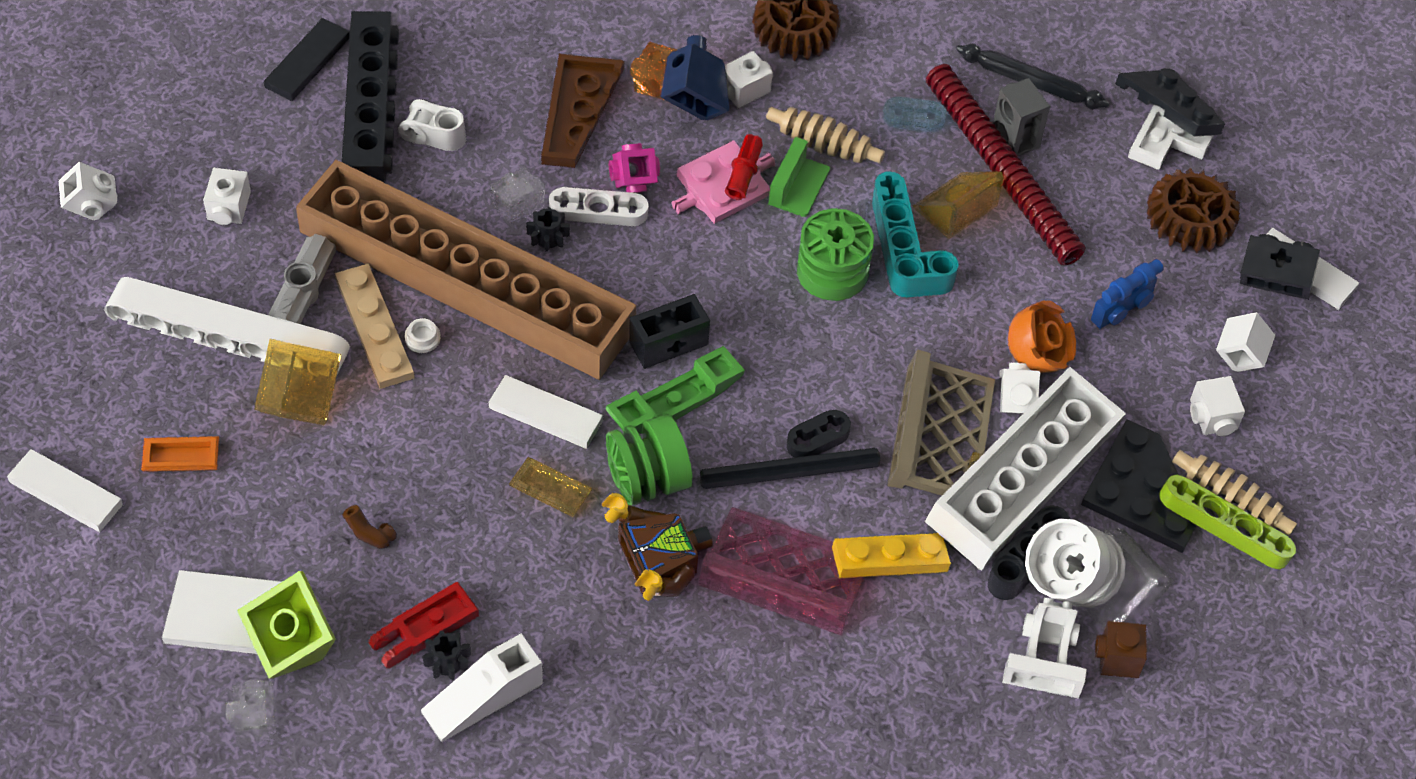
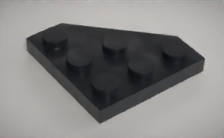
M1126 419L1086 492L1081 505L1183 553L1197 526L1167 508L1160 500L1159 493L1170 476L1178 475L1160 434Z

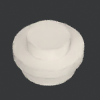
M424 318L411 322L404 335L407 347L417 353H427L434 350L441 340L439 328L431 320Z

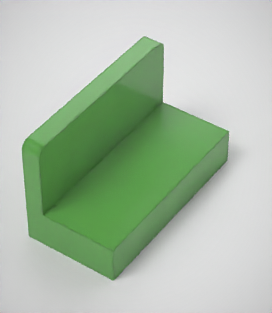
M795 137L770 185L768 205L807 217L830 172V167L807 159L808 141Z

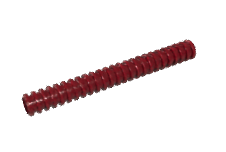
M941 64L934 67L926 76V84L928 87H931L932 92L936 94L937 99L941 101L942 106L952 116L959 129L963 130L962 132L965 137H968L969 142L979 152L980 157L990 167L991 172L1001 182L1002 187L1006 189L1014 203L1018 204L1019 210L1023 212L1026 219H1029L1031 226L1035 227L1036 233L1040 234L1042 241L1046 242L1048 249L1052 250L1051 252L1057 258L1059 264L1064 266L1078 261L1085 252L1086 247L1084 243L1080 242L1078 235L1074 234L1072 227L1068 226L1066 219H1063L1062 214L1051 203L1050 198L1040 188L1039 183L1034 180L1027 167L1023 166L1021 159L1017 158V154L1012 151L1011 146L1006 143L1005 138L1001 136L999 130L996 129L993 122L984 113V110L979 107L978 102L974 100L972 94L969 93L951 66ZM1076 258L1075 260L1069 263H1064L1069 259Z

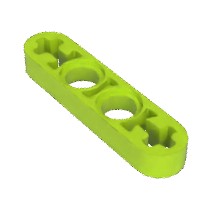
M1170 476L1160 490V500L1167 508L1273 569L1285 568L1296 553L1295 544L1287 535L1184 476ZM1204 507L1213 510L1218 515V518L1208 514ZM1236 526L1247 530L1251 537L1242 534Z

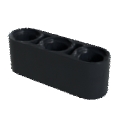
M1054 505L1042 508L995 558L987 585L989 592L994 597L1000 600L1013 599L1029 584L1030 580L1025 566L1026 554L1023 551H1027L1033 535L1045 524L1057 519H1070L1069 514L1063 508ZM1001 576H1008L1013 580H1005Z

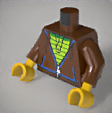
M618 493L610 494L602 502L603 507L610 508L605 514V519L609 523H614L618 519L621 522L619 523L618 541L636 579L635 586H639L643 598L649 601L654 595L662 597L679 596L693 580L695 573H697V552L713 547L712 537L708 528L702 526L687 531L679 514H665L628 505L622 495Z

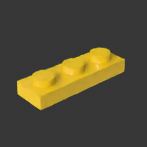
M938 533L835 538L832 545L839 578L948 572L951 565L944 538Z

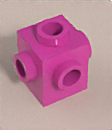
M642 143L622 145V151L612 154L613 160L609 161V175L611 181H615L616 188L626 187V192L640 193L647 191L646 185L658 182L657 177L660 175V163L658 157L655 156L654 148L643 149ZM629 164H633L636 168L634 176H630Z

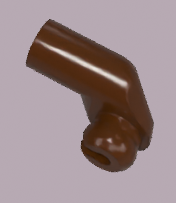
M358 505L350 506L343 512L342 516L355 536L378 549H385L397 537L396 531L388 523H382L378 529L372 526Z

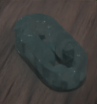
M892 97L885 102L882 116L884 122L890 127L930 133L940 131L944 127L947 113L945 107L939 102ZM901 110V116L895 115L894 111ZM928 114H934V120L928 119Z

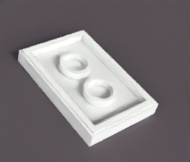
M179 570L162 635L163 643L257 654L237 610L281 582Z

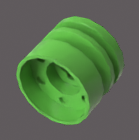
M831 208L815 213L803 225L797 263V276L801 285L810 294L823 300L839 301L853 297L864 288L869 276L874 234L870 225L860 215L845 209Z
M669 414L645 420L642 424L643 439L632 425L626 426L623 429V435L617 429L606 434L610 472L617 488H619L628 505L635 506L640 504L642 496L646 501L653 500L656 496L655 482H657L662 492L666 495L689 489L692 486L693 476L688 451L678 425Z

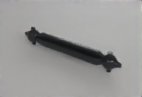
M971 43L957 45L956 50L962 54L964 60L968 63L978 62L984 69L1018 82L1029 78L1037 89L1070 102H1084L1085 106L1092 110L1108 108L1110 105L1097 90L1087 91L1079 83L995 51H981L977 44Z

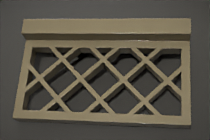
M917 349L907 367L887 486L902 489L906 485L942 496L954 484L949 477L960 471L965 473L970 468L969 466L974 464L985 453L995 379L930 361L931 353ZM932 374L945 377L951 386L939 391L931 381ZM970 384L985 387L984 397L973 401L964 387ZM954 392L957 393L966 405L957 411H954L944 398ZM934 402H937L946 414L945 417L934 421L926 410L927 406ZM983 404L982 411L978 407ZM969 411H972L980 421V426L971 431L968 430L959 418ZM952 422L962 435L952 441H949L940 429L941 426ZM929 432H932L942 445L931 452L921 440L922 436ZM976 434H978V440L974 438ZM964 441H967L976 451L975 457L964 461L955 449V446ZM947 452L957 464L956 467L946 472L935 459L936 456ZM927 462L937 477L929 480L916 476L917 466Z

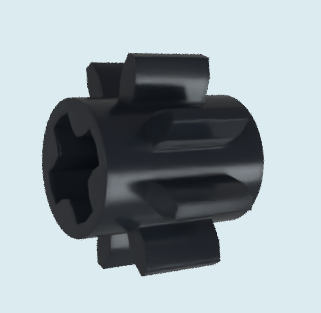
M551 207L542 209L539 212L534 211L533 221L526 222L527 235H531V245H539L546 252L556 246L562 248L563 237L570 236V224L565 223V213L559 214L556 210L551 209Z
M440 630L439 635L433 641L426 639L425 646L428 653L422 656L424 667L433 666V678L437 679L440 675L449 676L453 681L455 680V673L460 669L463 671L469 669L466 657L471 655L470 644L461 645L460 632L453 635ZM449 652L450 656L445 657L444 653Z

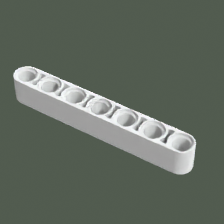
M129 277L119 280L104 310L107 316L114 321L122 319L128 321L127 324L147 330H150V328L161 330V334L175 338L194 339L193 343L215 349L217 346L227 348L229 353L250 358L252 355L261 358L260 361L280 367L288 365L295 367L294 371L316 377L318 374L329 377L328 380L330 381L336 379L350 348L344 338L334 333Z

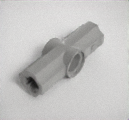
M317 234L306 238L295 262L285 269V282L268 314L269 316L301 324L309 306L318 299V288L336 253L335 244L331 243L325 236Z

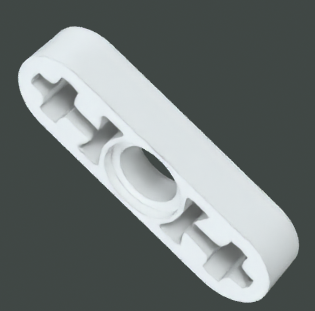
M560 187L552 191L549 196V207L556 210L559 214L564 212L565 221L638 226L644 223L648 217V201L644 196L637 193ZM562 200L569 202L567 207H560ZM579 201H583V210L579 209ZM594 203H603L608 208L604 212H594L589 207ZM614 204H618V212H614ZM630 206L637 207L636 213H629Z

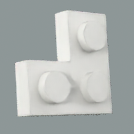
M1153 105L1128 155L1130 159L1159 170L1170 148L1202 160L1214 135L1194 137L1165 118L1164 109Z

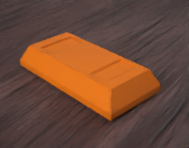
M219 436L144 438L141 470L143 472L217 470Z

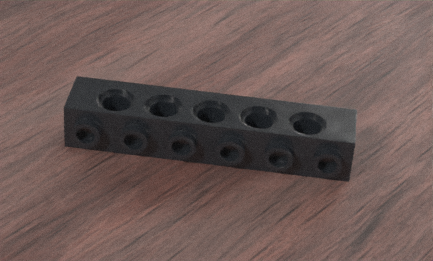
M351 11L342 163L385 183L386 174H392L393 169L392 154H387V148L394 147L393 127H388V121H395V101H390V95H396V75H391V70H397L398 55L397 50H392V45H399L398 25H392L391 11Z

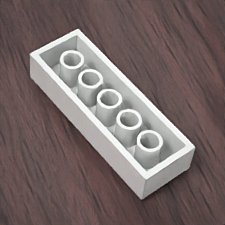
M1069 367L936 501L925 522L982 571L1113 434L1126 413Z

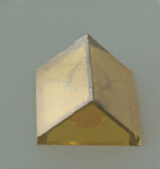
M1001 171L961 172L915 203L913 208L949 240L998 206L1004 179Z
M269 339L254 410L282 418L325 425L341 354Z

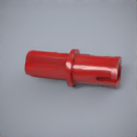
M747 134L744 137L738 157L732 160L731 166L733 170L724 191L732 199H745L751 178L757 174L758 167L756 164L763 147L760 136Z

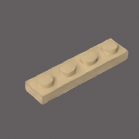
M369 263L335 273L336 282L379 388L382 389L414 379V371Z

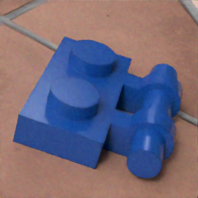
M1155 259L1150 263L1144 262L1135 267L1131 275L1126 278L1119 277L1111 282L1109 288L1102 292V298L1096 301L1091 321L1099 329L1109 323L1117 325L1127 316L1128 311L1136 306L1139 309L1147 306L1154 297L1153 291L1158 279L1156 275L1164 270L1161 261Z

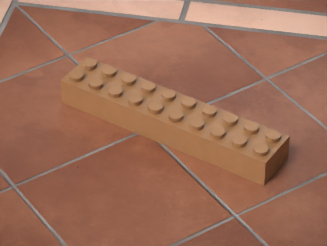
M335 160L296 206L301 233L309 237L314 234L325 236L331 243L335 244L337 251L363 264L369 263L371 268L598 380L602 378L629 340L630 317L636 315V304L338 160Z

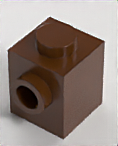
M1107 621L1103 635H1097L1095 641V657L1100 658V675L1139 679L1147 659L1146 624Z

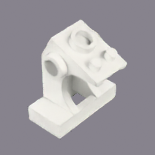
M1044 598L1043 603H1039L1036 606L1033 614L1026 613L1022 636L1029 637L1026 656L1009 653L1002 683L1079 698L1085 683L1086 669L1067 665L1069 645L1076 646L1080 624L1074 623L1077 610L1072 609L1073 603L1064 601L1062 604L1053 602L1054 599ZM1038 642L1059 646L1057 662L1036 659Z

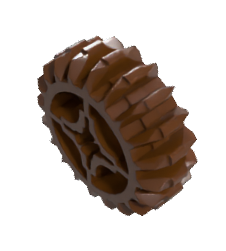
M757 0L752 23L754 24L755 37L759 38L761 46H768L770 54L779 50L781 59L786 54H792L795 62L800 54H803V57L808 61L811 52L820 57L823 49L829 51L832 42H835L838 37L841 20L839 18L838 5L833 4L832 0Z
M1191 167L1185 174L1176 169L1172 175L1165 174L1161 181H1157L1153 186L1152 193L1147 201V219L1151 220V229L1158 230V239L1169 237V247L1178 242L1181 243L1182 252L1189 245L1193 246L1197 254L1203 245L1210 252L1215 245L1222 247L1226 239L1229 240L1233 236L1240 220V202L1236 200V191L1228 190V182L1219 183L1217 174L1212 177L1206 176L1204 169L1199 174L1194 173ZM1174 198H1177V199H1178V200L1176 201V204H1173V205H1170V204H1169V201H1171L1172 199H1174ZM1211 215H1218L1216 220L1210 221Z

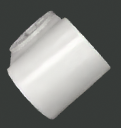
M414 100L409 106L410 114L398 127L399 135L404 140L420 145L425 144L445 151H456L466 143L463 114L455 108H447L425 100Z

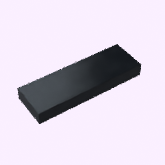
M321 18L264 80L265 88L293 101L350 39L349 30Z

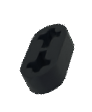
M829 410L790 429L787 436L786 448L788 453L792 457L818 455L842 444L849 437L851 421L844 412ZM828 423H832L834 426L841 425L840 432H836L835 429L827 430ZM797 438H801L803 441L810 439L809 447H805L804 444L796 445Z

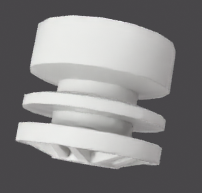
M1057 519L1040 528L1033 535L1028 545L1025 562L1029 580L1039 592L1059 601L1071 602L1077 607L1090 608L1106 603L1118 592L1124 580L1126 564L1122 549L1112 536L1073 519Z

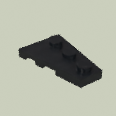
M1163 68L1155 71L1118 74L1115 85L1123 90L1130 87L1139 93L1137 99L1144 104H1154L1165 110V118L1192 136L1222 134L1225 122L1173 69Z

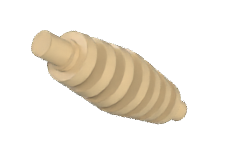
M770 107L766 119L779 124L780 132L788 135L791 129H793V139L795 137L801 138L805 134L804 140L808 141L807 147L809 148L816 138L815 151L822 153L826 145L829 144L827 154L835 157L841 148V159L848 160L851 154L854 153L853 161L857 163H862L863 159H869L880 164L883 160L885 151L873 147L870 144L871 138L863 135L860 141H858L859 132L853 128L846 136L847 125L840 122L835 128L836 119L828 116L823 122V115L815 113L810 120L811 113L802 110L797 117L798 109L789 107L787 111H781L774 107Z
M1181 450L1175 455L1172 462L1185 470V473H1187L1186 478L1194 481L1197 477L1201 480L1199 482L1200 486L1205 489L1211 486L1213 488L1212 493L1218 496L1222 493L1226 496L1224 498L1231 504L1235 501L1239 504L1238 508L1244 511L1246 509L1252 512V516L1257 519L1260 517L1265 520L1264 523L1273 528L1276 527L1288 536L1295 529L1297 523L1283 515L1282 509L1284 506L1277 502L1273 508L1268 505L1272 498L1271 495L1265 492L1260 500L1255 497L1260 489L1255 482L1247 492L1243 490L1248 480V477L1244 474H1241L1236 482L1232 483L1230 480L1235 470L1228 467L1221 476L1218 474L1222 465L1219 462L1214 461L1208 468L1205 466L1208 457L1204 455L1192 458Z

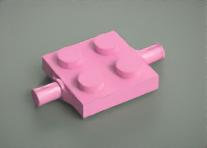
M733 140L677 169L676 176L685 186L687 194L671 202L674 210L676 209L677 214H680L696 206L705 212L715 224L769 196L770 186L760 173L775 166L774 158L771 157L770 153L759 158L756 164L758 171L751 178L746 198L742 200L732 199L724 191L733 170L731 166L732 160L738 157L740 147Z

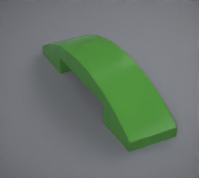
M722 346L696 359L692 370L643 395L634 391L606 405V411L622 430L626 426L632 425L641 434L642 424L645 420L669 414L675 421L723 393L744 375L745 370L730 352Z

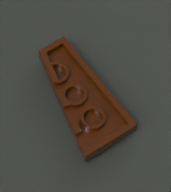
M559 54L541 154V165L576 167L624 71L625 60Z

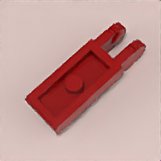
M455 582L393 618V622L374 633L368 643L373 650L377 651L396 640L399 635L401 636L403 642L386 651L383 657H381L384 666L391 668L408 658L412 653L416 654L425 649L426 639L433 641L439 635L440 630H443L444 633H451L479 616V609L459 582Z

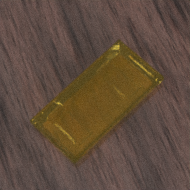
M527 457L509 483V486L571 517L575 516L592 491L591 487L530 457Z

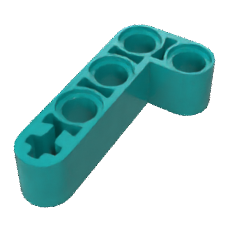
M887 171L881 173L875 180L872 206L891 290L901 297L942 295L950 292L955 285L958 271L956 256L948 251L941 250L921 252L904 178L895 172Z

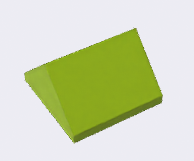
M298 571L237 610L270 679L323 660L336 640L303 571Z

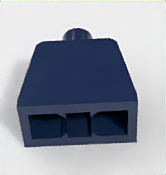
M693 35L687 38V46L669 54L661 98L701 120H710L729 111L725 64L722 59L707 51V39L705 37Z

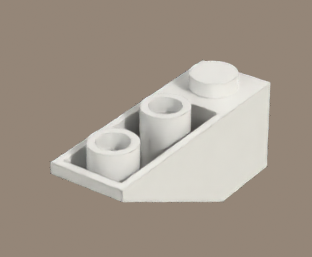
M519 634L487 652L421 709V712L440 741L444 742L543 684L542 662L524 636Z

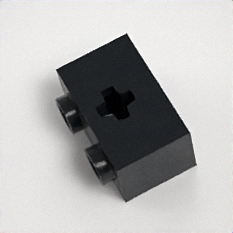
M1269 234L1250 235L1240 272V284L1309 300L1319 261L1320 249H1316L1311 244L1302 241H1296L1293 244L1279 241L1277 237ZM1278 261L1285 262L1282 268L1276 267Z
M692 294L630 317L629 343L641 365L646 369L709 345L710 319L696 295Z

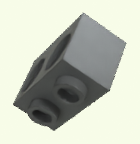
M1029 78L1017 83H1009L1000 89L993 124L1017 156L1040 148L1050 105Z

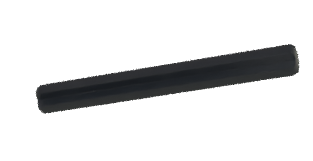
M866 448L707 468L700 470V483L703 488L710 489L876 468L880 466V454L877 448Z

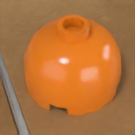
M1043 300L1024 308L1012 319L1008 331V347L1018 363H1026L1030 370L1040 371V373H1052L1068 367L1066 365L1067 362L1073 360L1076 355L1074 328L1071 322L1065 324L1060 315L1064 313V310L1053 301Z

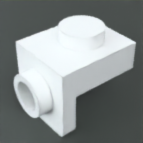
M1009 363V369L1000 370L999 378H1002L1000 412L1023 414L1039 398L1040 371L1030 370L1026 363Z

